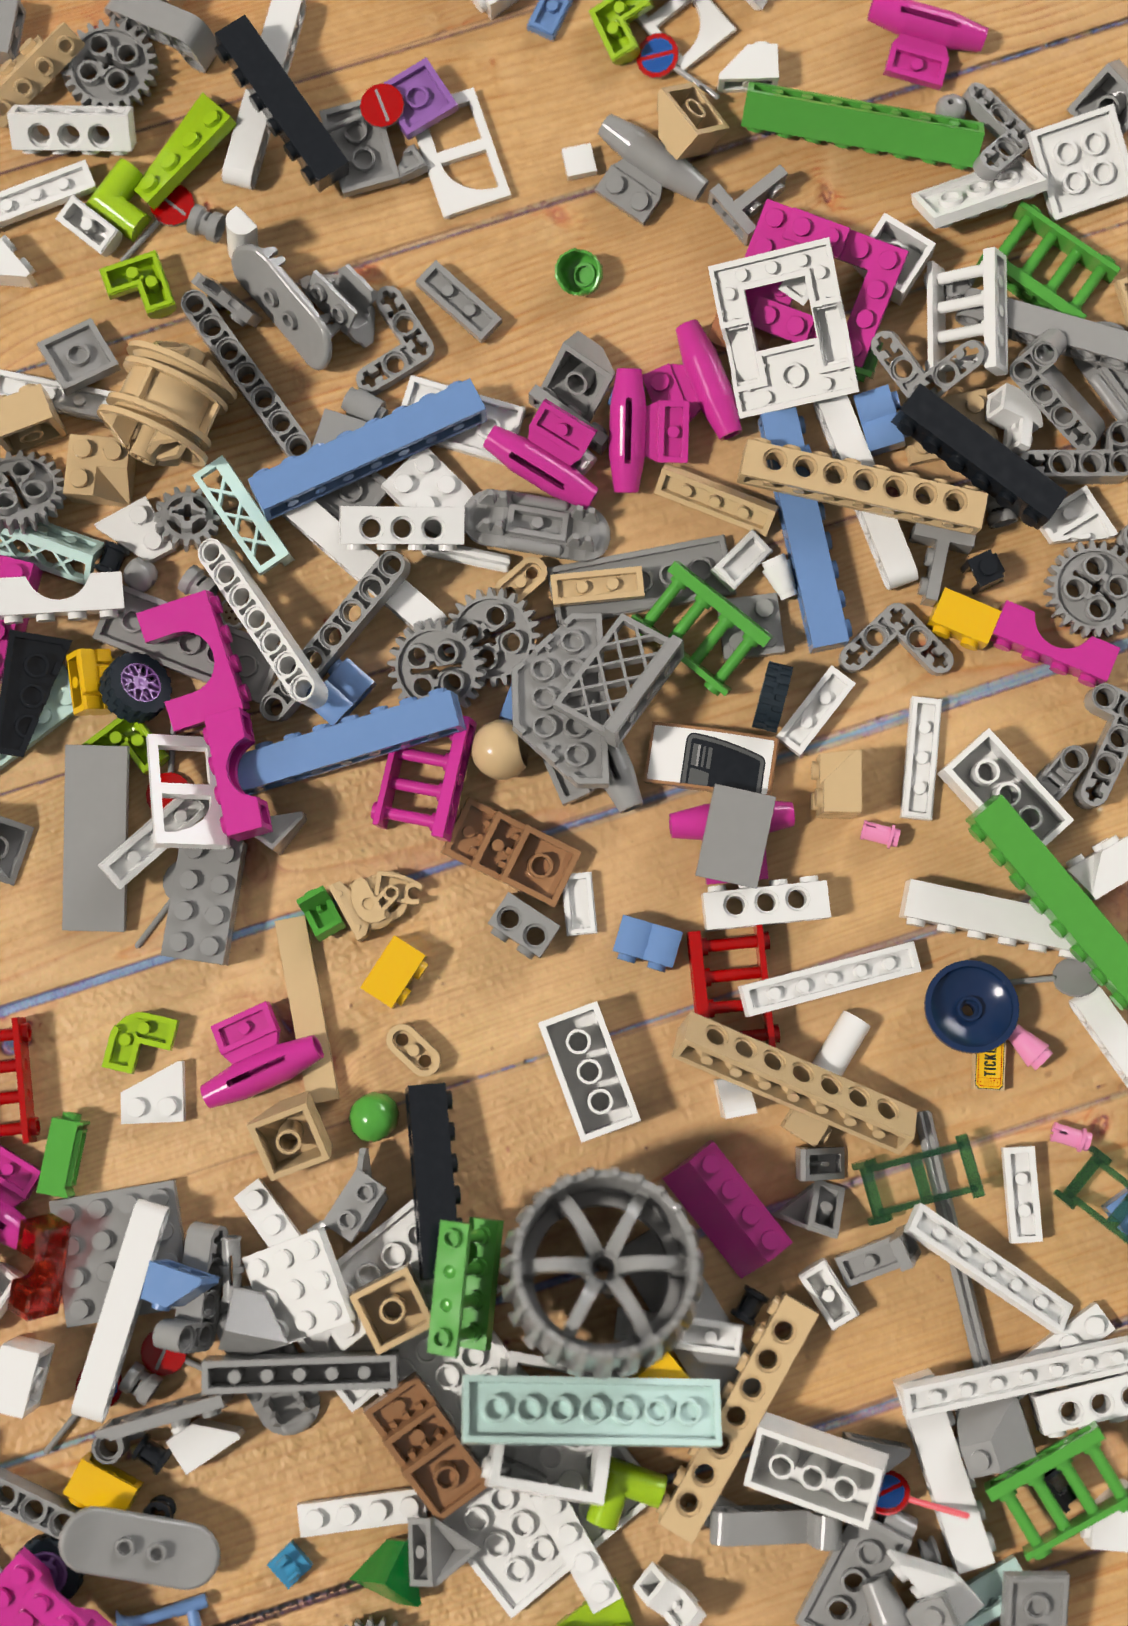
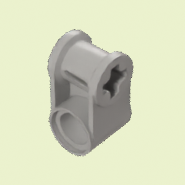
M1068 746L1059 751L1035 778L1058 802L1086 768L1089 760L1088 754L1081 746ZM1068 752L1073 753L1077 757L1078 764L1076 768H1071L1066 764L1065 756Z

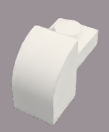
M1007 382L988 395L985 421L1004 430L1003 444L1019 456L1031 448L1033 442L1032 433L1043 427L1040 409L1022 389Z
M653 1561L632 1586L646 1606L662 1615L670 1626H699L707 1616L698 1605L699 1600L672 1574Z

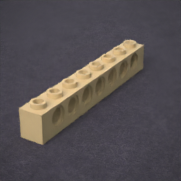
M764 438L747 440L737 478V483L971 535H976L982 529L989 494L980 492V489L975 486L965 485L958 487L950 485V482L945 479L927 480L920 478L921 476L914 472H903L901 474L892 472L889 467L883 465L870 467L861 465L860 461L852 458H844L843 460L831 458V455L826 452L815 451L808 453L801 451V448L795 445L787 444L783 445V447L773 445L771 441ZM766 461H777L780 469L772 470L768 468ZM802 466L807 468L810 476H800L796 472V467ZM833 473L837 475L840 483H830L826 478V474ZM856 480L865 481L869 485V490L859 489L856 485ZM886 487H894L898 491L899 497L889 496L886 492ZM916 494H924L928 498L929 503L921 504L917 500ZM946 500L954 501L958 506V511L950 510L946 505Z
M692 1011L689 1012L678 1028L672 1058L898 1155L915 1138L916 1108Z
M785 1292L782 1293L780 1298L775 1295L766 1311L770 1314L765 1325L759 1324L751 1338V1341L754 1342L749 1354L743 1352L735 1367L739 1371L733 1382L728 1380L720 1393V1398L723 1399L721 1403L722 1435L728 1438V1446L724 1450L690 1447L688 1455L692 1456L686 1468L682 1465L679 1467L672 1480V1483L676 1486L670 1496L666 1494L663 1496L659 1508L656 1509V1512L659 1513V1524L691 1544L694 1543L819 1316L816 1310ZM786 1321L791 1324L790 1334L783 1338L776 1336L774 1333L776 1324ZM767 1349L774 1351L776 1358L771 1365L765 1366L759 1363L758 1358L762 1351ZM755 1378L760 1381V1388L756 1393L748 1394L743 1390V1384L747 1379ZM736 1406L741 1407L745 1411L743 1419L738 1422L730 1421L727 1418L729 1409ZM701 1464H708L713 1468V1473L709 1478L701 1479L695 1474L696 1468ZM685 1493H692L697 1497V1502L692 1507H684L679 1502L680 1497Z

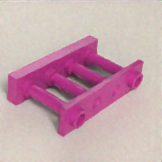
M463 716L466 726L465 731L445 736L450 737V741H452L450 752H447L445 755L409 748L388 754L378 801L374 802L371 810L373 825L387 830L389 820L425 826L429 827L430 831H432L431 836L441 841L451 842L471 753V744L477 723L471 717ZM406 760L443 767L445 771L443 783L440 782L439 785L399 778L402 761ZM401 790L436 797L438 801L436 813L434 812L432 815L392 808L395 791Z

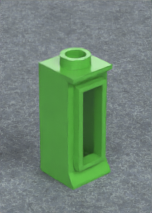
M63 1111L62 1116L52 1117L36 1193L62 1198L75 1196L72 1186H76L87 1134V1129H84V1126L90 1125V1121L81 1120L82 1114Z

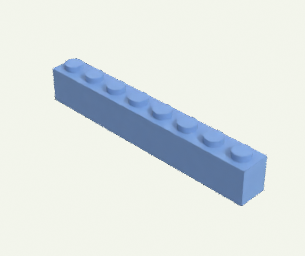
M470 378L463 382L455 381L443 391L436 394H426L418 402L410 406H400L393 410L390 415L381 419H371L357 430L342 432L336 439L326 444H316L304 454L289 456L281 464L273 468L258 470L254 473L253 477L248 478V482L266 521H270L487 422L486 407Z
M796 407L760 414L758 427L761 438L771 441L773 445L782 447L787 444L800 447L801 451L812 453L810 445H805L803 434L806 433L805 421L803 416H798ZM766 461L768 468L772 470L780 469L777 461ZM802 466L796 467V472L800 476H810L807 468ZM773 491L776 506H778L777 511L786 551L791 562L798 592L796 595L809 652L812 654L845 647L850 641L849 637H852V627L850 620L844 618L842 608L846 607L843 590H838L836 579L839 578L837 562L835 560L831 561L829 550L832 549V539L830 532L824 531L822 522L826 519L824 505L822 502L818 503L815 500Z
M438 688L428 692L429 696L421 699L408 697L400 700V705L395 707L379 706L371 709V714L359 717V715L346 716L341 719L342 723L330 726L328 723L320 724L312 728L313 732L302 735L300 732L285 735L283 737L284 741L274 744L272 741L256 744L254 750L245 752L240 759L238 765L239 784L242 790L251 796L465 731L466 726L458 696L451 690Z

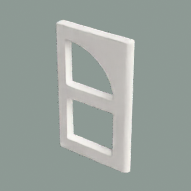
M670 0L650 17L643 14L636 19V22L649 36L654 33H662L658 28L692 2L699 15L700 30L695 43L683 56L679 53V61L677 63L678 67L688 71L737 31V28L712 0Z
M474 87L452 94V97L458 104V108L470 105L481 139L437 153L429 128L416 136L422 157L428 165V174L444 219L456 217L511 199V193ZM486 153L498 187L492 189H472L462 186L453 181L446 174L443 167Z
M148 734L146 744L154 847L229 849L230 838L224 834L220 824V817L223 816L222 808L218 804L214 793V788L217 786L216 778L212 774L208 762L209 757H211L210 747L206 744L204 737ZM158 750L205 752L208 785L161 782ZM162 798L209 800V810L200 822L180 831L165 832Z

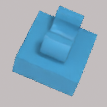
M291 1540L268 1562L267 1566L289 1589L314 1563Z

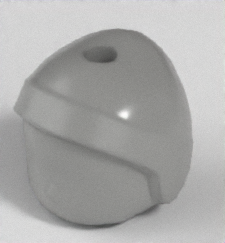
M949 94L938 100L935 114L960 119L965 118L966 102L961 96Z
M134 558L124 569V582L135 590L146 592L157 580V569L150 562L144 561L141 558Z

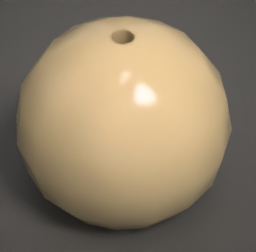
M494 720L484 724L476 732L471 744L474 764L484 775L493 779L507 780L519 775L527 767V744L513 731L511 720Z

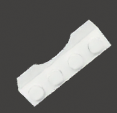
M121 571L90 573L85 586L76 595L60 600L40 595L32 588L26 577L0 578V620H4V624L24 623V618H36V622L39 623L54 622L57 616H68L70 621L86 620L87 615L100 614L101 619H111L119 617L118 613H124L125 610Z

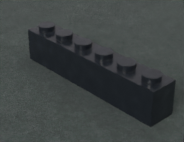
M243 15L215 33L217 46L214 47L216 54L223 64L229 63L233 69L231 72L238 86L240 88L245 86L250 93L249 100L258 113L262 111L267 117L266 124L275 137L278 135L285 143L283 147L288 157L292 161H298L302 167L300 170L307 184L309 186L314 184L320 193L348 175L349 161L247 16Z
M921 383L909 395L891 421L902 434L911 436L922 444L925 451L941 458L951 470L960 472L971 481L973 486L989 493L1000 506L1010 509L1020 517L1024 524L1037 530L1051 519L1068 494L1066 490Z
M446 1083L411 1085L405 1088L420 1280L434 1279L440 1220L463 1222L462 1217L457 1218L456 1205L461 1203L459 1185H454L453 1173L458 1172V1160L456 1153H451V1141H455L454 1122H449L448 1110L452 1109L451 1090L446 1091Z

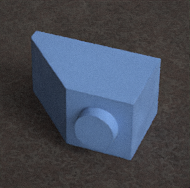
M169 1259L149 1261L140 1299L151 1302V1307L156 1310L170 1311L171 1307L185 1306L218 1284L220 1277Z

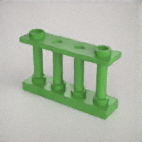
M1022 200L1012 216L1019 222L998 250L1008 257L1028 228L1043 239L1023 267H1016L1007 258V290L1026 303L1085 319L1087 315L1082 312V306L1102 279L1110 284L1121 268L1116 265L1111 257L1101 255L1044 216L1037 206L1027 204ZM1054 245L1068 256L1047 285H1042L1033 278L1032 273ZM983 254L980 257L977 265H979L981 261H983ZM1078 262L1090 270L1092 274L1073 300L1067 302L1058 296L1056 291Z
M674 561L667 570L673 575L670 579L672 581L644 618L638 613L633 614L631 618L663 634L653 625L681 589L685 591L687 587L697 594L694 597L696 601L669 634L668 638L675 635L682 639L705 608L709 609L712 606L721 613L718 617V623L692 656L684 651V657L681 661L706 681L704 686L717 696L720 693L726 696L732 690L725 684L726 680L753 647L757 648L758 645H761L763 648L766 647L774 636L680 561ZM736 625L744 632L742 636L743 641L716 675H714L701 663L729 627L732 629Z
M470 1217L469 1223L440 1220L427 1353L457 1358L459 1357L460 1347L481 1351L491 1350L504 1221L481 1217Z
M1096 1421L1038 1452L1036 1457L1016 1465L984 1483L985 1491L992 1503L998 1499L1001 1502H1005L1029 1543L1022 1547L1027 1561L1033 1558L1041 1560L1047 1557L1053 1551L1052 1547L1118 1510L1121 1513L1128 1511V1488H1124L1100 1448L1102 1445L1101 1441L1105 1437ZM1081 1452L1090 1455L1114 1495L1098 1505L1072 1465L1074 1461L1072 1457ZM1053 1468L1062 1471L1085 1509V1512L1071 1520L1067 1519L1044 1481V1473ZM1026 1483L1034 1487L1057 1526L1042 1536L1039 1535L1016 1496V1489Z

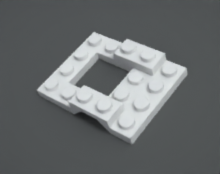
M830 237L708 266L720 328L727 348L739 419L860 392ZM805 276L817 338L759 351L745 290Z

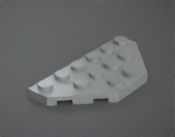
M571 613L558 629L546 636L522 662L517 663L511 670L513 731L576 788L609 787L608 744L604 736L553 709V703L603 638L602 613ZM604 652L600 656L601 663H604ZM600 672L587 674L583 679L584 686L602 683ZM604 690L586 694L589 705L606 701ZM583 695L569 697L565 705L571 708L585 706ZM606 709L590 712L592 720L602 725L607 721Z

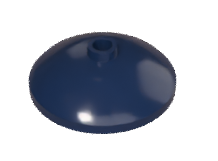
M964 960L946 966L935 975L925 994L924 1012L931 1031L943 1044L958 1052L980 1054L999 1047L1013 1033L1019 1017V1001L1014 986L1000 970L985 962ZM963 1006H969L972 1009L973 1013L971 1016L963 1013Z

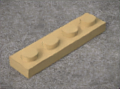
M668 463L664 464L654 491L657 495L751 531L753 529L756 533L765 537L768 534L778 508L774 504Z

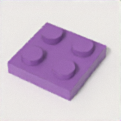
M427 58L384 82L397 88L403 96L405 105L403 115L396 123L407 140L412 139L458 111V104Z

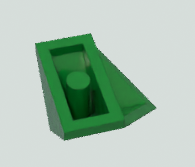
M394 1537L387 1539L349 1578L397 1604L413 1607L422 1605L419 1586H410L408 1539Z

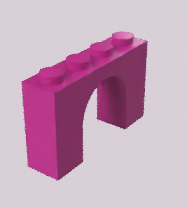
M207 590L136 613L145 643L155 645L185 634H197L208 643L213 652L214 669L209 681L195 692L164 702L174 732H184L205 725V716L237 707L244 711L251 709L249 702L252 701L250 690L246 683H242L239 672H242V665L238 655H233L230 643L233 642V637L228 625L223 624L220 615L223 613L221 600L218 595L214 596L213 592Z

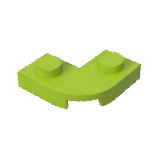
M135 1012L124 1017L111 1030L101 1067L134 1074L142 1044L172 1051L180 1020L147 1012Z

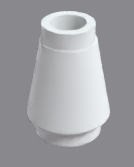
M784 553L762 562L764 567L762 572L777 595H779L781 601L798 594L790 559L787 560Z

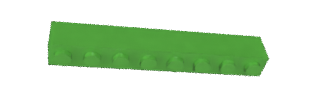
M749 81L741 126L755 133H762L765 130L776 132L777 136L783 138L798 136L804 137L806 141L811 143L832 142L835 146L844 149L854 146L863 148L865 152L878 154L880 151L888 152L900 159L915 157L921 158L923 162L928 164L949 163L952 167L965 170L968 167L973 168V163L980 154L985 135L984 123L753 81Z
M1002 794L993 795L965 819L971 826L968 828L970 834L978 842H984L991 850L988 853L998 866L1002 867L1004 865L1011 874L1009 879L1012 884L1020 891L1024 889L1031 897L1029 900L1030 905L1039 914L1042 915L1044 913L1051 921L1049 924L1051 930L1059 938L1062 939L1064 937L1071 945L1069 950L1072 955L1080 962L1085 961L1091 968L1090 976L1100 986L1105 985L1112 993L1109 996L1111 1001L1119 1009L1128 1010V943Z

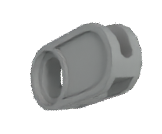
M503 1455L500 1476L545 1483L547 1476L544 1473Z

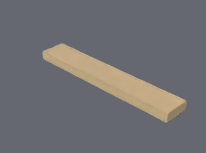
M306 916L274 921L295 1037L299 1039L315 1035L324 1053V1057L302 1072L305 1092L309 1090L314 1103L340 1099Z

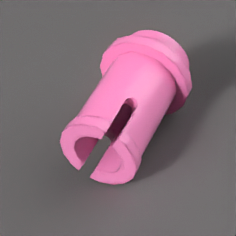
M864 820L860 839L887 845L886 848L890 849V846L897 847L901 830L896 829L893 824L892 827Z
M1054 1122L1051 1129L1053 1134H1050L1049 1139L1051 1142L1074 1147L1080 1153L1082 1150H1089L1092 1133L1087 1132L1086 1128L1079 1130Z

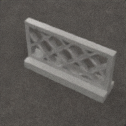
M621 613L555 700L553 709L604 736L606 743L617 749L683 659V639L675 635L668 638ZM625 625L635 631L636 637L619 640L617 633ZM655 641L662 645L658 652L644 654L642 643ZM638 644L641 655L623 659L621 648ZM617 649L619 660L601 663L600 656L604 651ZM643 663L644 671L641 675L627 677L625 666ZM621 667L624 678L606 682L604 671ZM600 672L602 683L584 686L583 679L587 674ZM626 686L627 694L624 698L610 700L608 689ZM604 690L605 702L588 704L587 693ZM583 695L585 706L571 708L565 705L569 697ZM609 709L610 717L604 725L592 720L590 712Z

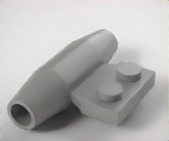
M609 114L602 123L598 135L622 160L610 166L595 188V193L643 226L661 202L663 187L695 202L701 197L709 181L686 158L676 160L666 150L665 145L660 139L644 128L613 114Z
M606 711V719H608L610 715ZM623 741L617 749L608 744L609 787L604 789L622 814L638 808L643 804L634 766ZM543 759L563 806L592 794L596 789L576 788Z
M886 1574L873 1576L862 1583L872 1626H961L946 1591L919 1599L908 1610Z

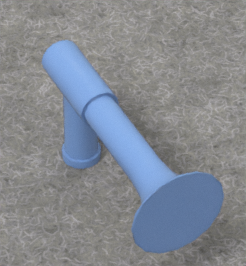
M202 1593L135 1616H124L116 1610L117 1626H148L187 1614L189 1626H202L199 1610L209 1607L206 1593Z

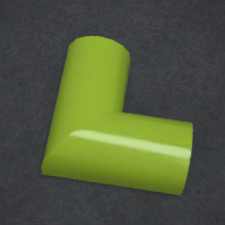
M604 0L589 10V14L606 50L615 65L627 64L640 54V47L629 23L655 7L653 0Z
M120 158L85 204L121 231L122 235L135 242L152 219L148 214L129 202L136 193L134 188L142 179L143 174L130 162Z
M156 250L99 269L110 300L139 291L146 313L152 319L169 316L177 309Z
M116 718L82 744L130 746V757L144 775L149 774L146 737L148 734H152V732L145 723H129L127 720ZM158 750L160 768L170 759L165 750Z
M611 1456L604 1505H590L586 1515L587 1521L598 1527L616 1531L627 1498L658 1509L666 1489L667 1475Z

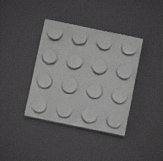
M176 1179L49 1201L67 1328L98 1323L128 1224L139 1198L170 1207L168 1221L156 1260L169 1259L182 1264L185 1239ZM143 1300L139 1315L162 1311L152 1308L151 1302Z

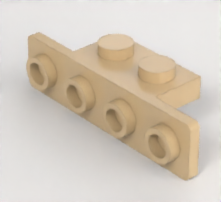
M62 22L45 40L39 34L34 39H27L19 49L21 53L13 61L8 59L0 67L1 128H5L8 125L7 113L13 105H28L85 47V43L65 22Z

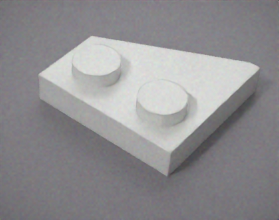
M1086 485L1064 498L1051 519L1039 528L1049 545L1112 539L1118 534Z
M146 496L94 524L101 533L106 534L122 547L150 563H154L176 551V549L172 548L171 540L164 543L162 541L163 533H156L155 511Z
M177 1061L121 1092V1124L186 1121L185 1061Z

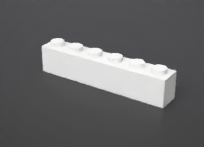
M909 879L905 882L899 917L907 919V925L924 928L925 923L937 925V931L955 934L956 929L968 932L967 937L986 940V936L998 938L997 943L1001 945L1016 947L1017 942L1028 944V950L1047 953V949L1059 951V957L1077 960L1069 950L1071 947L1069 942L1064 937L1062 939L1059 938L1049 927L1051 921L1044 913L1042 915L1039 914L1028 903Z
M929 1368L893 1379L901 1408L899 1384L936 1377ZM952 1410L910 1420L905 1418L932 1503L970 1514V1517L965 1519L935 1510L953 1568L960 1575L995 1563L992 1552L997 1551L991 1532H985L982 1520L986 1519V1514L981 1501H975L972 1489L976 1488V1483L974 1479L969 1478L967 1469L965 1470L959 1437H954L951 1426L956 1425Z

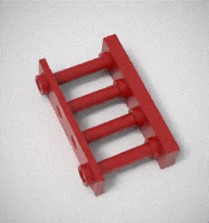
M763 924L753 927L754 935L707 940V937H701V931L686 933L694 1013L710 1019L715 1018V1014L744 1012L741 999L714 1002L713 999H708L706 987L712 986V983L750 979H759L760 981L768 979L765 950L770 949V937L768 931H763ZM756 948L758 966L710 971V968H704L703 956H707L708 952ZM772 1011L763 1013V1029L738 1031L756 1040L766 1041V1044L775 1048V1043H780V1029L778 1024H773Z
M26 1017L11 1018L12 1028L0 1029V1042L13 1040L15 1059L0 1061V1073L16 1072L18 1090L0 1092V1105L19 1103L21 1122L0 1124V1137L22 1134L23 1144L37 1142V1136L40 1135V1121L38 1117H35L28 1047V1042L32 1040V1030L30 1024L26 1023Z

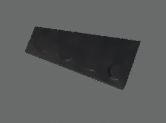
M9 630L0 685V754L24 757L44 705H46L50 691L73 640Z

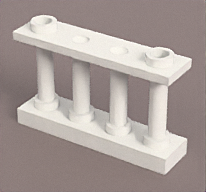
M996 247L983 249V261L979 265L947 272L934 261H927V273L924 275V284L927 289L928 360L925 362V372L946 357L947 342L983 335L985 358L981 365L996 376L1008 374L1007 256ZM983 277L984 290L981 291V294L945 301V284ZM983 306L984 319L981 323L946 330L945 313ZM977 354L964 356L960 360L952 358V360L959 364L961 369H964L962 365L971 359L974 362L978 361ZM943 365L939 369L938 376L941 381L946 382V372L954 371L952 366ZM930 374L928 376V379L934 382L932 379V375Z

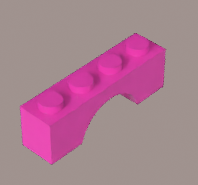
M1008 600L1000 606L999 610L1002 612L990 638V641L994 642V647L1007 652L1013 650L1021 653V657L1031 663H1039L1040 661L1049 665V669L1057 674L1067 675L1068 673L1078 677V682L1088 687H1095L1107 682L1120 647L1094 636H1091L1075 648L1066 649L1053 646L1040 635L1036 626L1034 611Z
M237 707L205 716L206 727L203 728V737L206 744L210 747L211 757H209L208 762L210 770L216 778L217 786L214 788V793L218 804L222 808L223 816L220 817V824L224 834L236 841H241L273 832L267 802L256 796L247 795L242 790L238 780L240 759L247 749L255 744L250 714Z

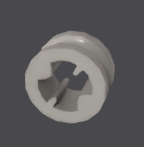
M933 1535L929 1536L927 1541L918 1539L917 1544L921 1558L942 1565L941 1556Z

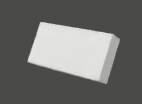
M752 529L710 571L731 593L773 550Z
M592 872L572 873L562 892L567 936L597 934Z

